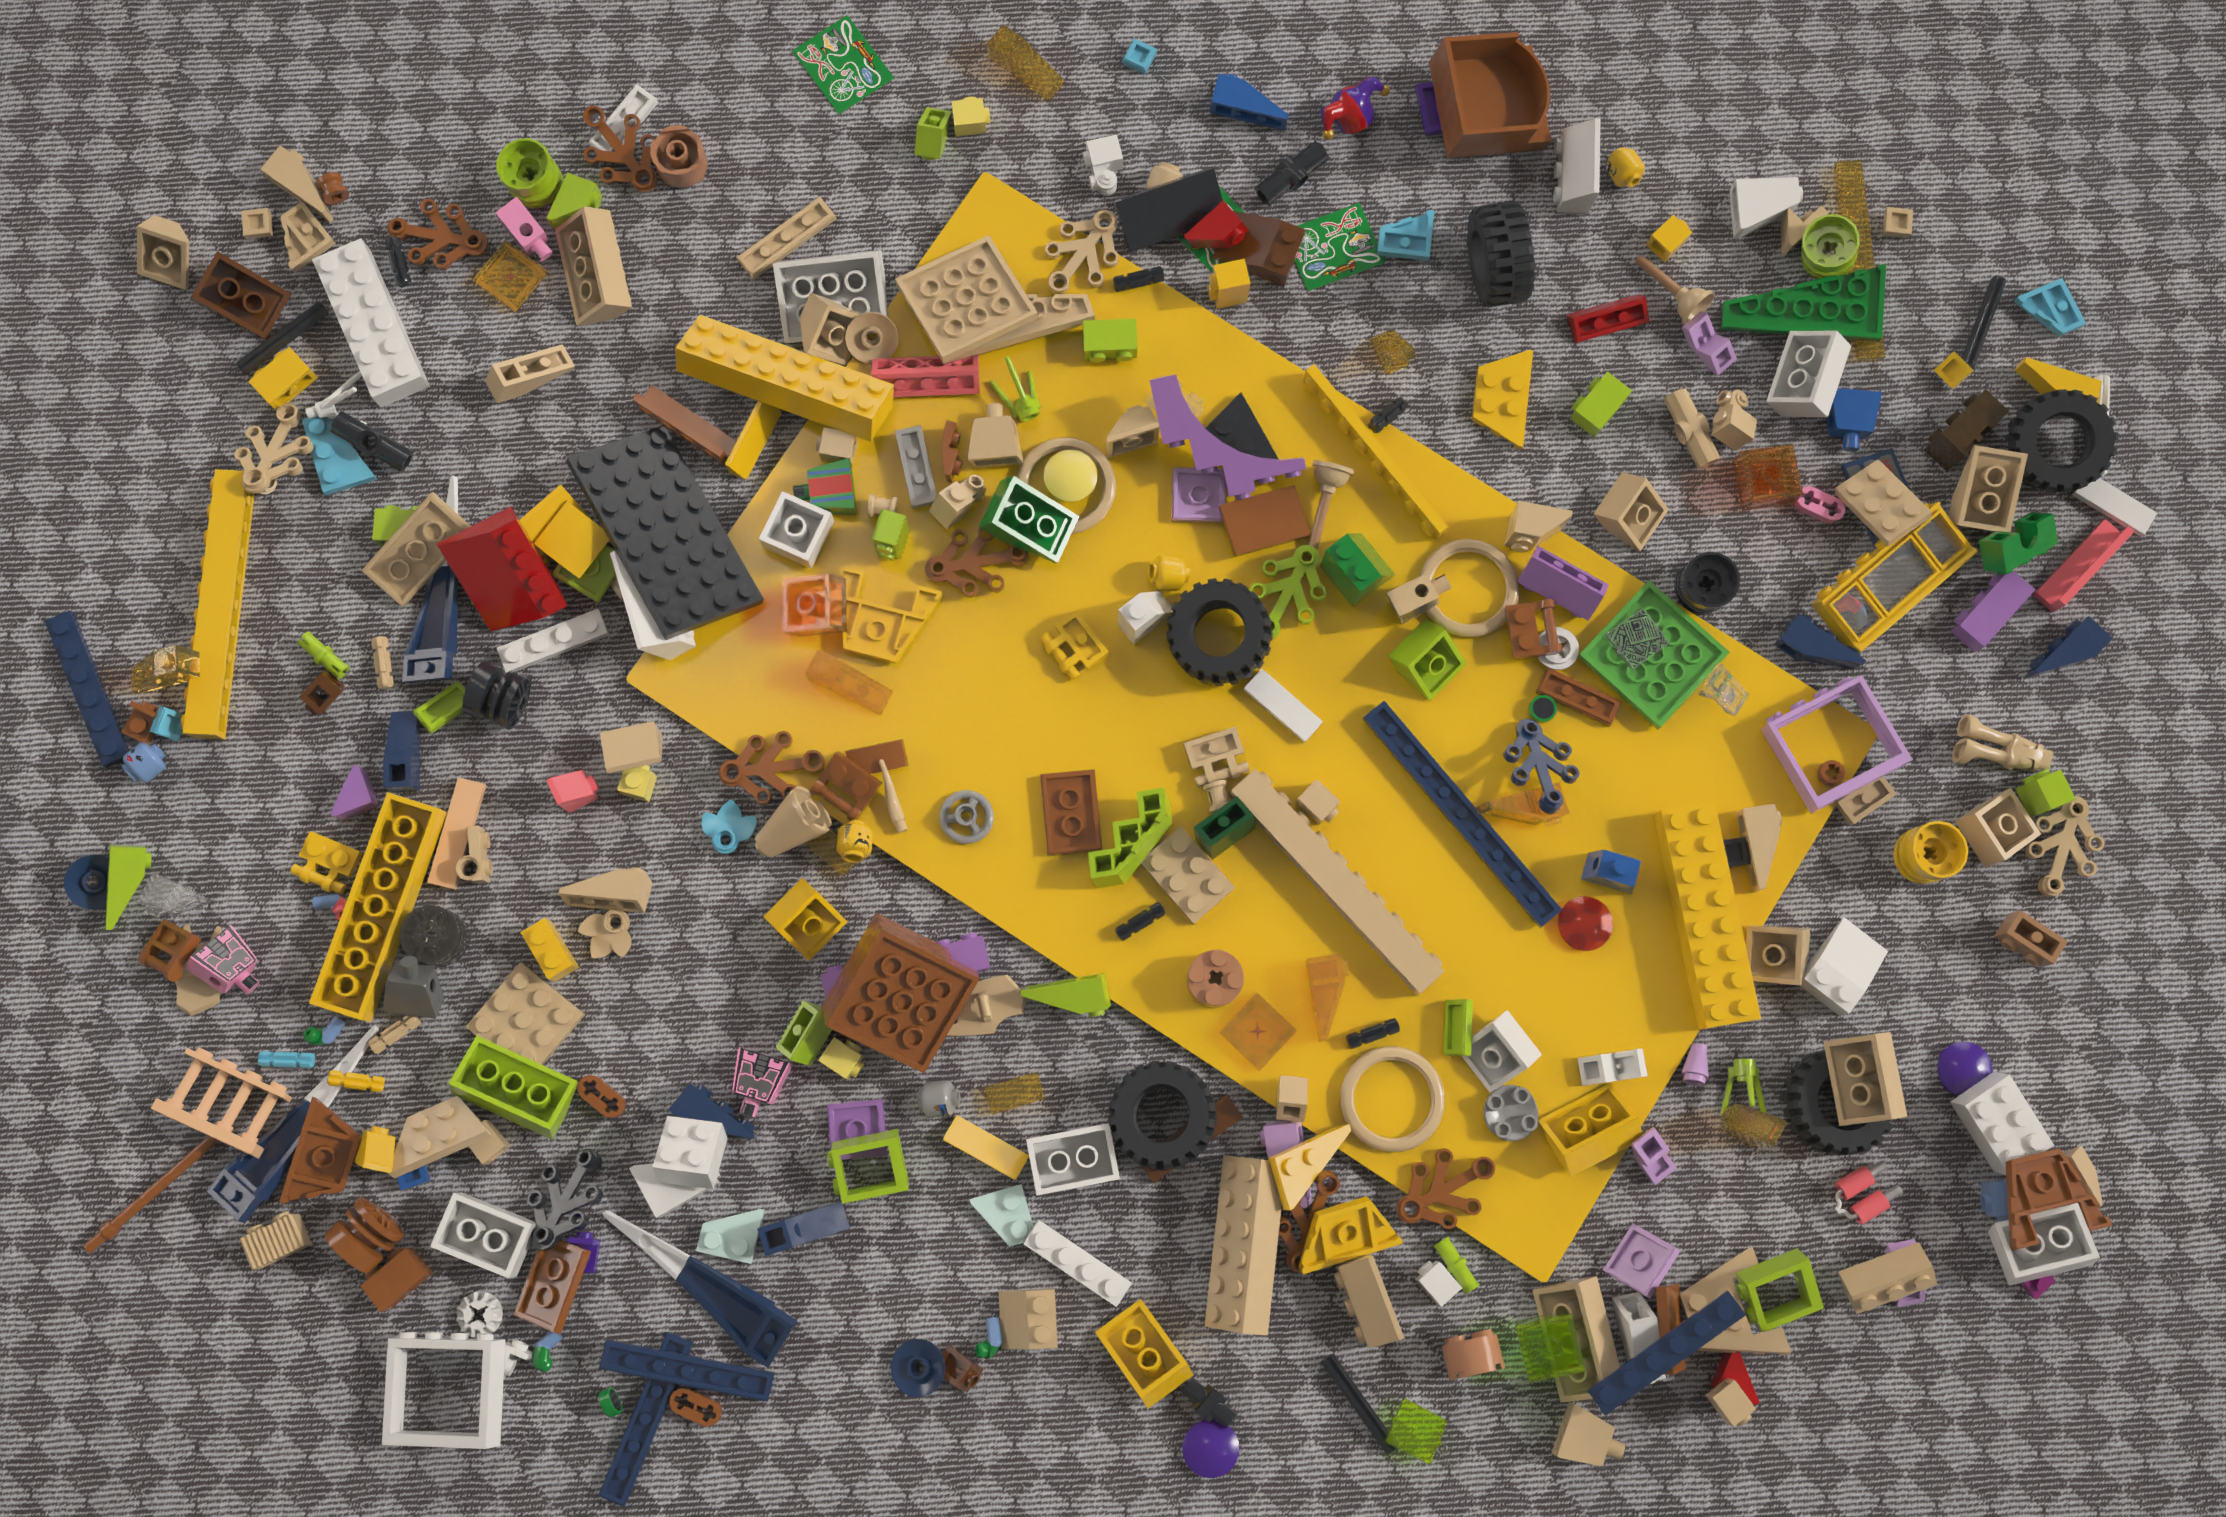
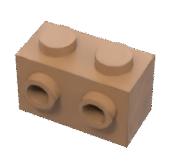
M2021 910L2007 914L1994 937L2001 940L2003 947L2013 952H2019L2025 956L2024 960L2035 967L2055 964L2068 942Z

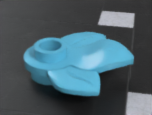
M729 800L721 807L717 815L703 813L701 825L704 833L712 838V845L715 850L722 854H729L738 848L739 842L748 840L753 835L757 819L755 816L742 817L737 804L733 800ZM725 836L731 838V842L728 845H722L721 843L722 838Z

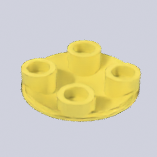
M1077 450L1058 452L1050 458L1045 466V485L1058 501H1079L1087 497L1095 489L1097 482L1096 466L1091 458L1083 452Z

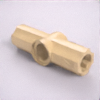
M1686 388L1679 389L1666 396L1664 402L1675 422L1676 436L1683 445L1686 444L1697 468L1703 469L1719 461L1720 456L1709 436L1710 428L1708 421L1702 413L1697 412Z

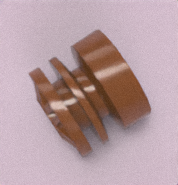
M359 1197L354 1202L355 1209L349 1208L346 1211V1216L351 1224L343 1220H337L325 1233V1239L331 1248L347 1263L357 1270L369 1274L383 1260V1255L378 1247L391 1251L394 1248L392 1241L400 1242L404 1237V1233L391 1215L383 1208L368 1199Z

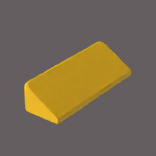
M757 401L725 462L729 473L744 480L749 477L781 415V411L778 408Z
M958 1115L942 1139L1014 1180H1017L1029 1158L1028 1154Z

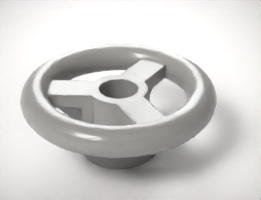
M962 790L953 793L944 801L940 809L939 821L943 832L951 840L961 844H972L982 840L989 833L993 825L994 813L990 802L982 794L972 790ZM970 798L968 804H961L957 807L955 814H948L950 807L957 800ZM978 802L984 808L986 815L982 829L975 822L977 819L975 808ZM964 812L971 814V818L967 821L961 818ZM958 822L961 826H968L974 835H959L951 829L949 823Z

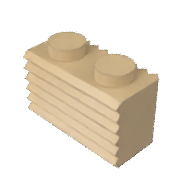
M289 1211L273 1217L274 1223L266 1227L263 1224H259L246 1230L247 1235L239 1240L252 1270H260L312 1245L300 1214L290 1215Z

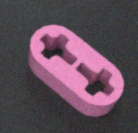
M1803 487L1794 496V506L1797 510L1824 523L1833 524L1845 514V505L1840 499L1814 487ZM1806 494L1810 495L1811 502L1808 505L1804 503L1805 499L1803 498ZM1831 505L1835 507L1834 512H1836L1833 516L1829 515V510L1827 509Z

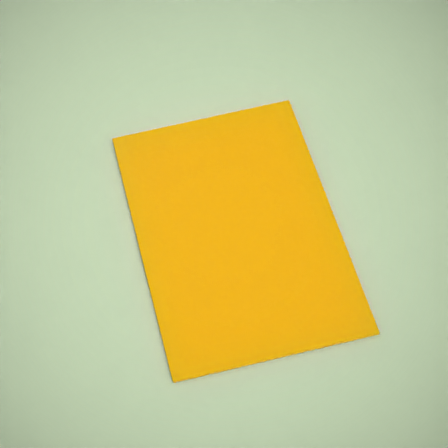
M985 172L981 174L915 269L989 235L1026 295L1037 294L1038 297H1053L1055 294L1049 289V277L1053 272L1062 271L1076 251L1060 254L1057 259L1052 260L1047 258L1045 254L1046 244L1051 241L1060 243L1085 239L1088 235L1084 232H1079L1072 239H1064L1060 234V226L1065 222L1063 219ZM1066 227L1063 229L1065 233H1071L1073 231L1070 227ZM1100 242L1096 243L1095 248L1099 269L1104 276L1103 285L1099 288H1092L1088 284L1089 268L1086 257L1070 278V287L1064 294H1087L1095 320L1136 318L1137 358H1132V360L1126 362L1106 359L1100 363L1084 360L1083 325L978 354L980 394L893 397V408L872 441L857 437L858 444L852 466L857 515L832 514L835 522L812 569L763 548L759 540L782 491L794 496V485L808 484L807 471L809 469L831 463L821 461L819 453L816 451V441L818 435L822 436L824 427L834 428L808 419L727 534L763 596V603L693 630L696 647L672 660L644 652L628 674L627 682L738 756L748 745V740L752 735H760L765 740V748L761 752L754 753L749 760V763L752 765L757 764L774 743L778 732H788L792 737V744L790 747L783 749L773 762L802 758L807 751L817 750L823 755L825 765L818 773H810L806 769L774 774L787 784H792L796 787L801 786L809 791L835 752L839 751L846 756L845 751L903 739L909 766L888 770L904 813L908 830L898 834L887 810L882 772L873 773L871 775L881 781L882 784L858 820L864 822L873 831L872 843L1075 977L1105 973L1110 1000L1276 1108L1280 1075L1308 1078L1307 1109L1302 1126L1316 1135L1341 1124H1346L1340 1106V1090L1347 1071L1360 1056L1373 1049L1385 1046L1403 1047L1423 1056L1437 1071L1445 1092V1109L1435 1133L1426 1142L1414 1149L1403 1152H1384L1371 1148L1350 1132L1338 1149L1407 1195L1413 1177L1411 1174L1412 1165L1417 1162L1425 1163L1429 1168V1174L1426 1178H1423L1420 1197L1430 1191L1437 1164L1435 1154L1439 1149H1449L1453 1154V1160L1448 1165L1444 1183L1470 1169L1472 1162L1476 1158H1490L1495 1164V1173L1491 1178H1476L1450 1193L1465 1199L1475 1198L1479 1200L1481 1211L1477 1215H1469L1462 1209L1438 1202L1430 1204L1427 1208L1439 1213L1452 1212L1457 1217L1456 1227L1538 1281L1547 1282L1628 1148L1570 1177L1557 1160L1539 1124L1528 1136L1517 1141H1506L1495 1136L1488 1129L1483 1116L1484 1104L1490 1092L1462 1056L1444 1055L1445 1000H1473L1472 1036L1508 1010L1542 1055L1530 1067L1502 1086L1516 1085L1526 1088L1536 1101L1538 1120L1611 1083L1636 1113L1642 1126L1699 1032L1653 815L1665 809L1715 801L1723 840L1740 838L1736 812L1744 808L1775 804L1776 810L1780 811L1782 825L1780 826L1781 831L1766 888L1752 893L1747 866L1729 868L1746 945L1747 925H1764L1835 808L1836 803L1839 801L1837 800L1810 814L1761 731L1768 723L1766 719L1778 712H1781L1782 715L1790 712L1789 707L1801 700H1805L1806 703L1814 700L1813 695L1818 691L1677 604L1730 653L1658 730L1578 657L1567 668L1559 671L1553 669L1622 702L1610 727L1556 703V715L1549 722L1538 723L1545 736L1557 744L1560 742L1569 744L1572 748V753L1567 760L1560 761L1554 757L1552 752L1540 745L1541 750L1564 766L1573 765L1577 767L1580 772L1577 780L1573 784H1568L1559 775L1548 769L1554 789L1562 794L1563 804L1555 814L1543 812L1538 805V800L1543 791L1535 766L1529 773L1530 777L1525 785L1517 786L1511 781L1513 771L1517 767H1521L1530 754L1528 745H1525L1522 749V755L1516 763L1506 761L1503 753L1507 746L1513 744L1517 739V724L1523 719L1533 720L1529 715L1528 707L1530 702L1539 696L1535 692L1547 667L1538 660V657L1513 660L1507 622L1498 630L1484 636L1461 637L1448 633L1467 664L1431 701L1427 700L1398 672L1388 657L1424 619L1433 621L1424 612L1402 625L1389 601L1387 592L1418 578L1428 557L1440 546L1460 539H1475L1489 543L1502 551L1511 561L1519 579L1536 548L1521 553L1505 546L1509 516L1517 503L1391 424L1383 427L1384 429L1379 433H1373L1368 428V423L1375 414L1338 392L1447 524L1448 529L1445 534L1437 540L1432 535L1428 536L1423 531L1420 525L1422 522L1417 516H1412L1406 510L1404 500L1399 494H1393L1388 488V481L1382 474L1378 475L1370 465L1371 460L1365 453L1361 454L1356 449L1353 438L1348 433L1344 434L1340 430L1335 416L1332 413L1328 414L1323 409L1320 403L1321 399L1316 393L1312 394L1308 391L1304 384L1305 371L1164 282L1154 283L1152 281L1150 285L1133 289L1126 287V290L1117 292L1113 285V278L1115 276L1124 275L1125 277L1127 273L1143 269L1119 254L1117 266L1114 268L1106 267L1103 263L1104 245ZM1051 247L1048 251L1054 254L1058 250L1055 247ZM1108 256L1106 260L1109 262L1115 261V257ZM1093 276L1091 280L1093 282H1099L1100 277ZM1057 282L1054 286L1056 288H1062L1064 284L1062 282ZM899 291L887 308L888 318L895 324L899 336L897 349L890 358L939 356L902 293ZM868 334V337L875 338L877 337V334ZM853 356L846 367L872 377V364L861 362ZM1007 356L1010 357L1025 394L1029 395L1030 398L1027 371L1032 372L1037 399L1041 406L1039 409L1040 414L1032 420L1021 422L1020 418L1014 419L1010 409L989 384V381L993 380L1012 404L1016 405L1015 400L1020 396L1005 361ZM1176 374L1184 399L1204 428L1242 392L1278 459L1303 457L1306 469L1300 470L1301 475L1285 478V474L1274 476L1275 481L1259 484L1258 480H1253L1255 491L1250 492V495L1255 496L1295 485L1310 532H1312L1321 496V491H1319L1321 484L1314 477L1313 460L1331 462L1354 470L1353 476L1349 477L1346 484L1341 488H1336L1335 494L1331 496L1317 549L1320 555V562L1316 567L1320 583L1327 591L1325 599L1320 602L1311 599V586L1306 573L1300 581L1308 607L1314 612L1313 621L1308 625H1303L1298 621V610L1292 596L1279 620V635L1273 641H1270L1269 646L1271 650L1268 656L1265 655L1263 659L1264 664L1260 669L1256 668L1252 671L1253 675L1248 679L1245 677L1241 678L1239 683L1234 685L1230 683H1224V686H1215L1213 683H1208L1207 685L1188 675L1177 663L1169 649L1170 644L1166 636V632L1169 630L1167 620L1134 645L1117 625L1118 609L1139 593L1160 591L1171 606H1173L1174 602H1180L1182 599L1180 595L1185 590L1189 593L1194 589V584L1198 582L1202 585L1207 584L1208 579L1216 578L1219 582H1223L1224 578L1230 579L1235 584L1242 583L1250 590L1254 583H1262L1264 585L1291 577L1295 568L1280 571L1272 578L1266 577L1262 572L1263 564L1267 560L1277 562L1293 557L1297 548L1309 544L1310 537L1234 557L1223 523L1172 522L1173 468H1195L1190 439L1184 440L1185 445L1169 448L1168 443L1163 444L1160 427L1158 443L1108 458L1116 479V495L1112 507L1106 516L1094 527L1084 532L1071 534L1058 563L1055 564L1028 552V561L1021 567L1012 566L1009 562L980 567L991 575H1000L1003 578L1004 589L999 593L992 592L986 584L964 570L954 572L965 581L973 580L976 582L978 593L973 598L965 597L961 590L947 581L941 583L932 582L925 573L927 561L934 556H941L952 541V533L957 529H962L967 533L968 542L964 547L959 548L952 561L963 558L978 537L979 524L1000 480L1017 476L1020 464L974 468L968 461L973 421L976 418L987 417V405L992 403L1003 405V416H1011L1016 423L1024 460L1026 455L1037 445L1060 437L1077 438L1087 441L1106 456V437L1122 414L1126 413L1129 408L1137 405L1142 407L1149 406L1158 421L1150 385L1151 379ZM946 420L957 423L958 432L961 433L958 447L952 449L959 450L960 460L963 461L959 476L954 475L952 483L957 481L961 484L963 479H967L971 475H978L983 479L987 490L980 502L972 504L965 518L949 529H946L929 512L932 505L912 509L895 434L896 430L921 425L934 485L938 495L940 491L952 484L946 480L942 461L944 427ZM1064 450L1052 452L1037 462L1031 472L1029 486L1078 515L1079 520L1092 512L1100 501L1103 492L1101 473L1095 464L1097 482L1094 491L1087 497L1074 502L1058 501L1045 485L1044 469L1052 456ZM1222 465L1217 466L1218 469H1223ZM1226 486V503L1236 501L1234 496L1229 497ZM871 493L875 494L876 497L892 499L893 496L898 497L897 513L905 515L910 531L906 539L907 543L904 544L905 548L903 549L904 553L901 554V559L894 558V561H888L880 558L879 554L875 551L872 536L879 516L874 515L872 518L867 516L868 501ZM984 530L981 533V535L984 537L990 536V534ZM1560 531L1539 546L1608 584L1603 599L1589 621L1574 616L1561 605H1555L1553 609L1555 626L1567 629L1576 637L1579 644V655L1645 583ZM1347 533H1362L1394 572L1395 576L1352 607L1321 569L1320 564L1326 549ZM963 535L955 537L957 542H962L965 539ZM994 537L990 542L986 543L978 556L1006 551L1011 545ZM1015 550L1012 554L1015 557H1020L1022 551ZM1476 552L1456 553L1446 558L1436 569L1432 580L1445 574L1452 588L1438 595L1440 604L1437 605L1440 611L1451 620L1461 624L1482 623L1493 617L1503 605L1506 596L1504 576L1495 562L1485 555ZM1309 554L1302 555V560L1305 562L1312 559ZM1157 556H1180L1184 560L1185 566L1189 567V580L1184 582L1180 590H1158L1154 587L1153 583H1150L1148 578L1149 565ZM936 565L933 568V570L935 572H941L943 570V566ZM1273 565L1265 567L1267 572L1272 573L1275 571ZM840 566L864 571L865 575L858 599L908 612L912 610L918 586L942 591V598L897 664L844 651ZM994 580L991 585L997 588L1001 585V582ZM1519 583V599L1517 604L1539 602L1546 599V597L1537 592L1525 589ZM972 585L965 587V591L968 593L973 592L975 589ZM1255 588L1253 592L1259 596L1262 595L1263 590ZM1315 589L1313 594L1316 597H1321L1323 592L1320 589ZM1282 591L1267 595L1260 600L1264 604L1269 616ZM1230 609L1210 611L1200 619L1195 629L1197 646L1202 652L1212 657H1221L1232 653L1240 646L1245 636L1243 620ZM1077 610L1108 650L1109 654L1088 670L1079 662L1075 665V668L1080 673V676L1072 681L1066 673L1063 674L1059 669L1060 664L1054 656L1046 652L1044 649L1045 645L1040 637L1046 632H1049L1053 639L1058 637L1060 634L1055 629V625ZM1303 612L1301 618L1308 620L1311 618V615L1308 612ZM1536 612L1535 618L1538 636H1540L1545 631L1542 612ZM1067 643L1060 647L1068 658L1074 655V652ZM1261 669L1323 721L1305 743L1244 691L1245 686ZM1385 701L1561 907L1562 911L1543 927L1539 928L1363 721V717L1380 703ZM1834 701L1778 730L1817 796L1852 779L1878 737L1868 722ZM1236 727L1244 754L1235 756L1237 764L1247 761L1250 771L1240 774L1239 778L1233 780L1231 777L1224 779L1227 782L1225 789L1228 800L1231 801L1233 799L1230 796L1231 790L1254 769L1259 773L1262 771L1266 773L1272 780L1273 784L1271 786L1276 792L1282 791L1291 800V808L1296 813L1302 812L1309 819L1310 824L1308 826L1315 833L1319 831L1329 841L1327 846L1334 853L1338 851L1348 862L1346 866L1352 873L1358 872L1367 882L1365 887L1371 893L1377 892L1386 902L1384 907L1390 913L1395 912L1401 917L1405 923L1403 927L1409 934L1414 932L1423 941L1422 948L1428 954L1432 952L1443 963L1441 968L1445 972L1421 994L1416 996L1256 823V829L1212 860L1209 857L1235 889L1194 925L1141 864L1125 884L1097 888L1091 880L1088 853L1048 856L1040 774L1095 769L1102 850L1115 848L1112 822L1139 818L1137 792L1164 788L1170 798L1172 825L1152 850L1181 826L1208 856L1196 841L1193 827L1213 813L1209 812L1211 806L1207 792L1203 791V786L1198 788L1195 777L1204 775L1203 768L1191 769L1184 743ZM781 736L779 743L786 744L789 739L788 736ZM755 739L752 742V747L754 748L761 746L760 739ZM812 758L809 762L811 767H816L819 764L817 758ZM1226 760L1211 764L1213 771L1228 767ZM1829 760L1840 762L1845 769L1843 780L1833 786L1822 784L1817 777L1820 765ZM1829 766L1825 774L1827 777L1831 776L1830 779L1833 780L1837 772L1835 769L1831 770L1832 767ZM1316 779L1341 801L1336 807L1339 810L1338 814L1329 823L1324 820L1320 825L1295 803ZM831 781L827 783V788L852 806H856L857 800ZM962 790H972L982 794L990 802L994 813V821L989 833L982 840L972 844H961L951 840L943 832L939 821L940 809L944 801L953 793ZM813 794L810 796L815 803L820 800L828 814L842 824H847L850 821L845 813L820 795L815 796ZM970 798L957 800L950 807L948 814H955L957 807L961 804H968ZM978 802L975 808L977 812L975 822L982 829L986 815L984 808ZM964 812L961 818L967 821L971 818V814ZM958 822L949 823L951 829L959 835H974L968 826H961ZM1608 850L1640 860L1641 864L1632 894L1582 880L1581 877L1588 853ZM1156 902L1162 904L1166 911L1165 916L1158 920L1154 919L1152 924L1136 934L1133 932L1131 937L1124 941L1118 938L1115 932L1116 927L1123 923L1127 924L1129 919L1145 909L1148 911L1149 907ZM1223 950L1228 952L1238 960L1243 970L1244 983L1240 993L1231 1003L1223 1007L1213 1008L1201 1005L1193 999L1188 991V970L1196 957L1206 951ZM1212 972L1209 973L1211 975L1209 983L1221 985L1219 982L1221 975L1219 973L1217 975H1214ZM1256 995L1294 1030L1292 1035L1260 1069L1221 1034L1227 1025ZM1256 1000L1254 1006L1252 1007V1008H1254L1255 1005H1256V1003H1257V1004H1258V1007L1262 1008V1007L1259 1005V1003L1257 1002V1000ZM1256 1007L1249 1012V1016L1247 1014L1238 1023L1233 1033L1237 1040H1242L1243 1038L1240 1033L1245 1034V1041L1240 1043L1248 1051L1249 1046H1254L1255 1044L1258 1050H1255L1253 1047L1249 1052L1259 1057L1265 1054L1266 1048L1268 1051L1276 1042L1271 1040L1270 1034L1275 1032L1276 1034L1273 1035V1038L1277 1040L1282 1030L1278 1024H1273L1276 1022L1267 1013L1266 1018H1261L1260 1020L1258 1014L1263 1017L1265 1012ZM1254 1014H1256L1255 1020L1248 1018L1249 1016L1253 1017ZM1396 1018L1400 1027L1398 1033L1390 1036L1387 1034L1386 1037L1368 1044L1362 1043V1046L1350 1049L1347 1044L1346 1036L1356 1031L1360 1033L1362 1029L1379 1023L1384 1024V1021ZM1257 1023H1258V1028H1259L1261 1031H1266V1032H1263V1033H1260V1034H1259L1258 1040H1257V1034H1256L1255 1032H1254V1033H1249L1250 1031H1254V1030L1257 1028ZM1271 1023L1273 1024V1029H1275V1031L1269 1029L1271 1028ZM1244 1024V1025H1245L1244 1028H1246V1029H1245L1244 1031L1240 1032V1030L1242 1029V1025ZM1261 1044L1262 1046L1267 1045L1266 1048L1262 1047L1261 1050H1259ZM1643 1048L1647 1070L1646 1077L1582 1086L1578 1058ZM1386 1060L1372 1065L1361 1075L1354 1091V1105L1359 1119L1368 1130L1385 1138H1401L1417 1131L1424 1124L1431 1107V1093L1424 1076L1415 1067L1398 1060ZM1443 1151L1440 1153L1439 1158L1442 1162H1447L1449 1155ZM1479 1163L1477 1169L1483 1174L1486 1172L1487 1166L1485 1163ZM1418 1165L1415 1168V1172L1418 1176H1422L1425 1173V1169L1422 1165ZM1474 1201L1469 1202L1467 1205L1468 1210L1474 1212L1477 1209V1204ZM1450 1215L1444 1217L1448 1222H1453V1218Z

